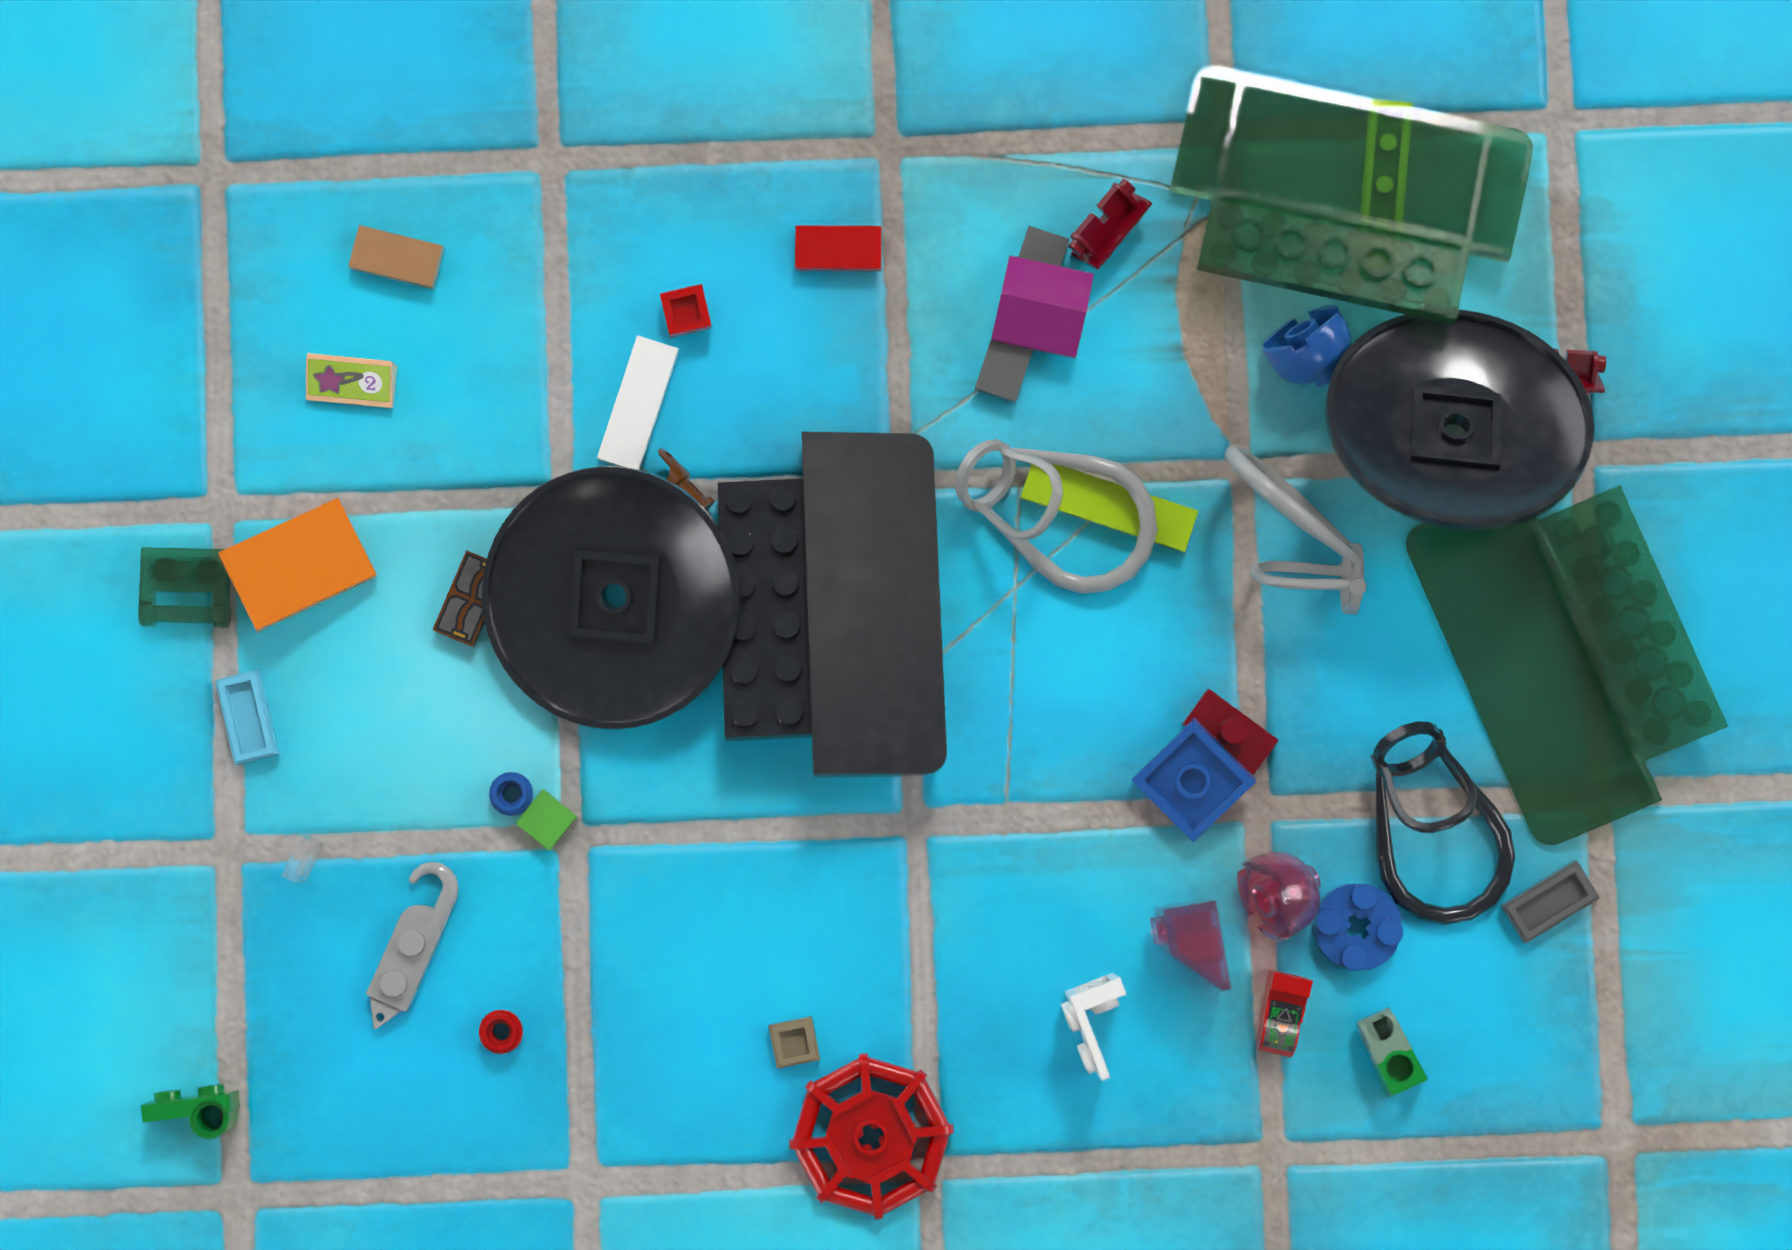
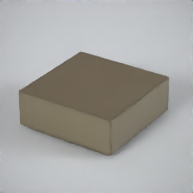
M812 1016L768 1025L777 1069L820 1060Z

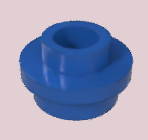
M516 772L503 773L490 786V802L501 814L508 816L519 815L526 811L532 803L533 787L530 781L522 774ZM514 785L519 789L520 795L515 802L511 803L505 799L504 792L507 787Z

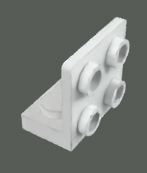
M1114 973L1064 991L1068 1001L1061 1004L1069 1028L1072 1029V1032L1079 1030L1084 1043L1076 1046L1085 1069L1089 1074L1096 1072L1101 1081L1110 1078L1085 1010L1091 1008L1094 1014H1099L1120 1005L1117 998L1126 995L1120 977Z

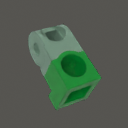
M1388 1007L1356 1022L1359 1034L1370 1053V1059L1381 1080L1380 1083L1387 1098L1428 1080L1396 1017Z

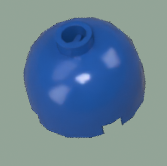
M1326 305L1310 310L1308 314L1311 319L1297 324L1294 318L1279 327L1264 340L1263 346L1265 349L1262 350L1279 377L1289 383L1300 385L1315 383L1317 387L1330 383L1340 358L1351 346L1349 328L1336 305Z

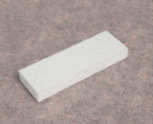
M637 335L597 456L598 460L616 466L641 469L679 353L678 348Z

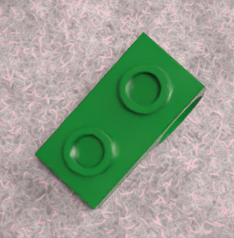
M224 1084L198 1087V1095L181 1097L180 1089L153 1093L154 1101L141 1105L142 1123L189 1117L191 1129L196 1135L205 1139H213L231 1131L235 1127L239 1117V1091L225 1092ZM209 1105L218 1107L223 1113V1123L220 1128L211 1127L205 1119V1111Z

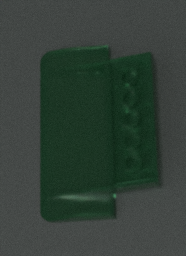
M1208 67L1200 71L1194 80L1170 192L1212 200L1197 270L1454 325L1457 319L1469 255L1506 263L1511 258L1533 154L1532 141L1528 135L1515 128L1414 107H1372V100H1380L1221 67Z
M1621 485L1540 520L1535 517L1509 527L1473 531L1456 530L1421 523L1409 532L1406 539L1407 553L1534 838L1546 845L1560 844L1661 801L1662 798L1645 761L1729 727Z

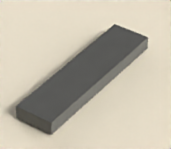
M1028 226L1018 257L1061 266L1069 239ZM990 341L975 391L1016 403L1033 350Z

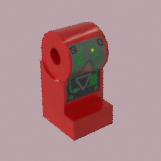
M1269 969L1257 1033L1256 1049L1258 1051L1293 1057L1298 1042L1300 1023L1303 1022L1307 998H1310L1313 980Z

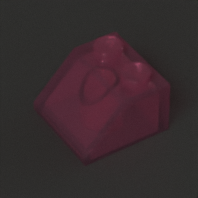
M1206 898L1155 907L1157 917L1150 918V928L1154 944L1162 945L1164 952L1212 986L1222 991L1230 990L1231 984L1216 900Z

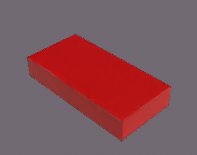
M795 225L796 271H881L882 226Z

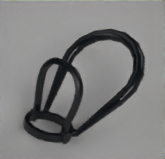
M1416 721L1390 731L1379 741L1374 748L1373 754L1370 755L1376 770V854L1381 881L1395 903L1418 919L1443 925L1470 921L1495 906L1510 884L1516 858L1511 829L1497 807L1472 781L1462 765L1446 747L1447 743L1442 730L1430 722ZM1419 734L1432 736V742L1419 756L1398 764H1389L1384 761L1388 751L1398 742ZM1440 757L1468 796L1467 803L1460 812L1447 819L1433 823H1423L1409 817L1403 810L1396 795L1392 776L1400 777L1414 773ZM1386 792L1398 819L1406 827L1421 833H1436L1451 829L1469 818L1476 807L1495 836L1498 852L1494 877L1482 894L1466 904L1441 907L1425 903L1407 890L1397 874Z

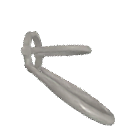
M995 438L994 440L979 443L970 450L961 462L956 475L955 490L959 500L963 502L962 505L972 511H979L986 516L1031 566L1057 587L1081 594L1111 591L1134 578L1151 556L1158 530L1154 502L1141 479L1119 462L1093 455L1010 448V445ZM999 451L1003 457V471L998 483L986 496L976 500L970 498L968 480L972 469L985 454ZM1016 460L1033 464L1044 470L1048 474L1052 485L1051 499L1042 518L1033 528L1022 532L1016 531L992 510L993 506L1004 497L1012 484ZM1051 464L1112 478L1129 492L1138 508L1140 531L1135 549L1122 565L1104 575L1083 577L1065 572L1028 541L1040 536L1049 527L1057 514L1062 500V481L1059 473Z
M1233 444L1227 447L1224 455L1225 460L1247 484L1299 528L1343 556L1342 562L1339 565L1294 561L1258 562L1250 568L1252 578L1261 584L1278 588L1340 590L1342 612L1344 614L1356 615L1359 611L1362 594L1367 588L1364 581V557L1361 544L1350 542L1292 485L1260 459L1238 445ZM1264 572L1308 573L1340 576V579L1288 578Z

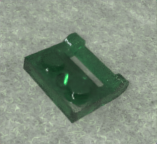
M141 547L138 608L140 626L154 627L157 622L210 623L215 628H229L231 623V580L218 556V552L224 549ZM156 593L213 594V606L157 605Z

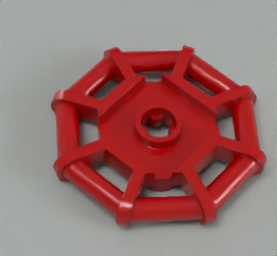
M861 1053L856 1060L815 1082L810 1080L806 1084L807 1093L793 1138L788 1141L789 1149H794L817 1193L815 1198L820 1203L827 1201L872 1215L875 1220L884 1219L883 1215L928 1191L934 1192L938 1187L935 1182L949 1136L954 1133V1126L946 1119L925 1079L927 1076L925 1072L921 1069L916 1072L868 1057V1053ZM870 1076L905 1086V1088L898 1097L871 1090ZM861 1077V1092L840 1103L829 1095L831 1092ZM912 1094L917 1099L930 1124L929 1126L916 1127L904 1105ZM823 1103L833 1111L826 1136L811 1137L821 1104ZM869 1124L873 1129L880 1127L884 1133L879 1137L880 1146L875 1149L869 1143L862 1146L859 1142V1138L864 1135L862 1128ZM931 1136L920 1171L910 1163L917 1138ZM826 1147L838 1170L830 1180L813 1148ZM902 1171H905L913 1178V1180L881 1196L880 1183ZM845 1176L862 1180L865 1183L871 1184L872 1197L838 1187V1185Z

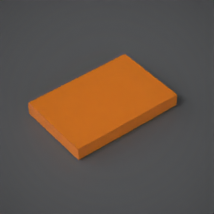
M339 498L218 552V556L257 633L377 576Z

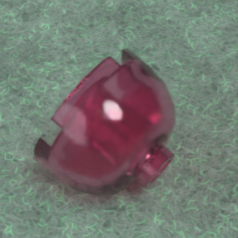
M1277 851L1259 854L1241 864L1245 868L1237 873L1238 890L1249 916L1256 909L1260 919L1264 922V924L1258 926L1264 935L1273 941L1283 942L1297 935L1313 922L1319 910V888L1321 882L1312 866L1306 865L1304 861L1289 852Z

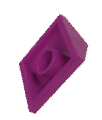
M1009 255L991 341L1075 359L1094 274Z

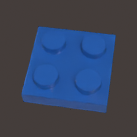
M1194 718L1131 781L1194 842L1256 783L1257 779Z

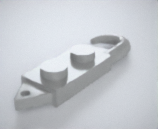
M428 862L421 864L414 869L409 877V882L415 884L421 876L434 874L441 879L443 888L434 908L426 905H414L407 908L398 920L366 992V995L370 996L374 1029L381 1027L401 1011H409L444 932L443 929L457 900L459 886L455 874L442 863ZM379 1013L384 1015L383 1021L378 1020L377 1016Z

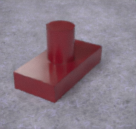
M1209 688L1206 689L1182 722V725L1186 726L1196 718L1252 775L1255 774L1279 741Z

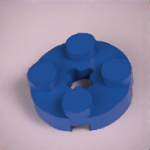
M1354 883L1340 885L1329 891L1321 899L1316 909L1313 936L1317 947L1330 962L1352 971L1370 970L1382 965L1394 954L1398 943L1403 937L1401 915L1397 905L1387 893L1369 884ZM1352 915H1355L1358 919L1365 917L1369 923L1365 927L1367 934L1363 938L1357 934L1351 937L1347 934L1346 930L1351 926L1348 919Z

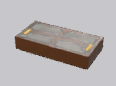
M466 550L432 629L433 631L475 647L485 624L482 607V583L487 558Z

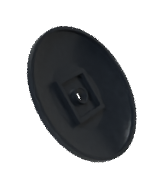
M1432 309L1404 314L1382 322L1360 336L1346 350L1332 374L1327 391L1325 410L1328 434L1340 462L1352 478L1371 496L1387 507L1409 518L1438 527L1473 531L1492 530L1523 523L1543 514L1564 499L1574 488L1587 465L1593 445L1594 419L1590 400L1579 377L1568 362L1554 348L1530 331L1512 322L1480 312L1457 309ZM1450 424L1459 425L1466 431V434H1451L1445 429V426Z
M600 466L569 472L546 482L527 495L511 511L497 532L487 556L482 583V607L487 633L496 656L513 682L529 698L552 714L573 723L601 729H625L651 724L674 714L695 700L712 683L726 662L734 644L739 625L741 591L737 567L729 544L718 524L695 498L669 480L653 473L621 466ZM610 584H618L626 592V602L621 608L612 607L606 600L605 593Z

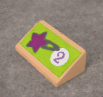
M307 353L306 400L393 409L398 366L392 361Z

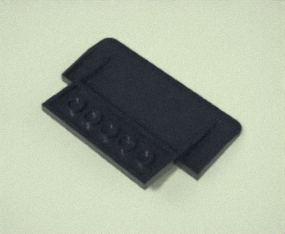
M802 432L803 478L718 482L719 527L733 554L741 591L739 625L734 644L723 665L726 741L812 737L814 777H897L933 774L939 771L945 764L947 758L935 471L932 446L924 437L913 433Z

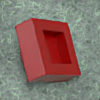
M702 284L660 293L670 338L712 329Z

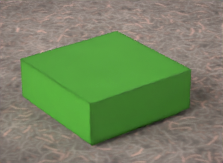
M542 789L517 820L516 824L551 851L578 816L549 792Z

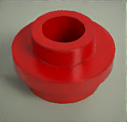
M500 1009L490 1012L483 1018L479 1026L481 1043L487 1050L496 1054H505L514 1050L520 1044L523 1037L521 1020L509 1010ZM498 1023H504L509 1028V1036L504 1040L498 1039L494 1034V1028Z

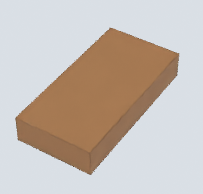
M359 225L348 267L352 270L434 290L445 248L443 245Z

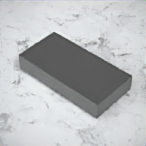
M1573 860L1504 902L1500 907L1521 941L1527 943L1600 897L1578 861Z

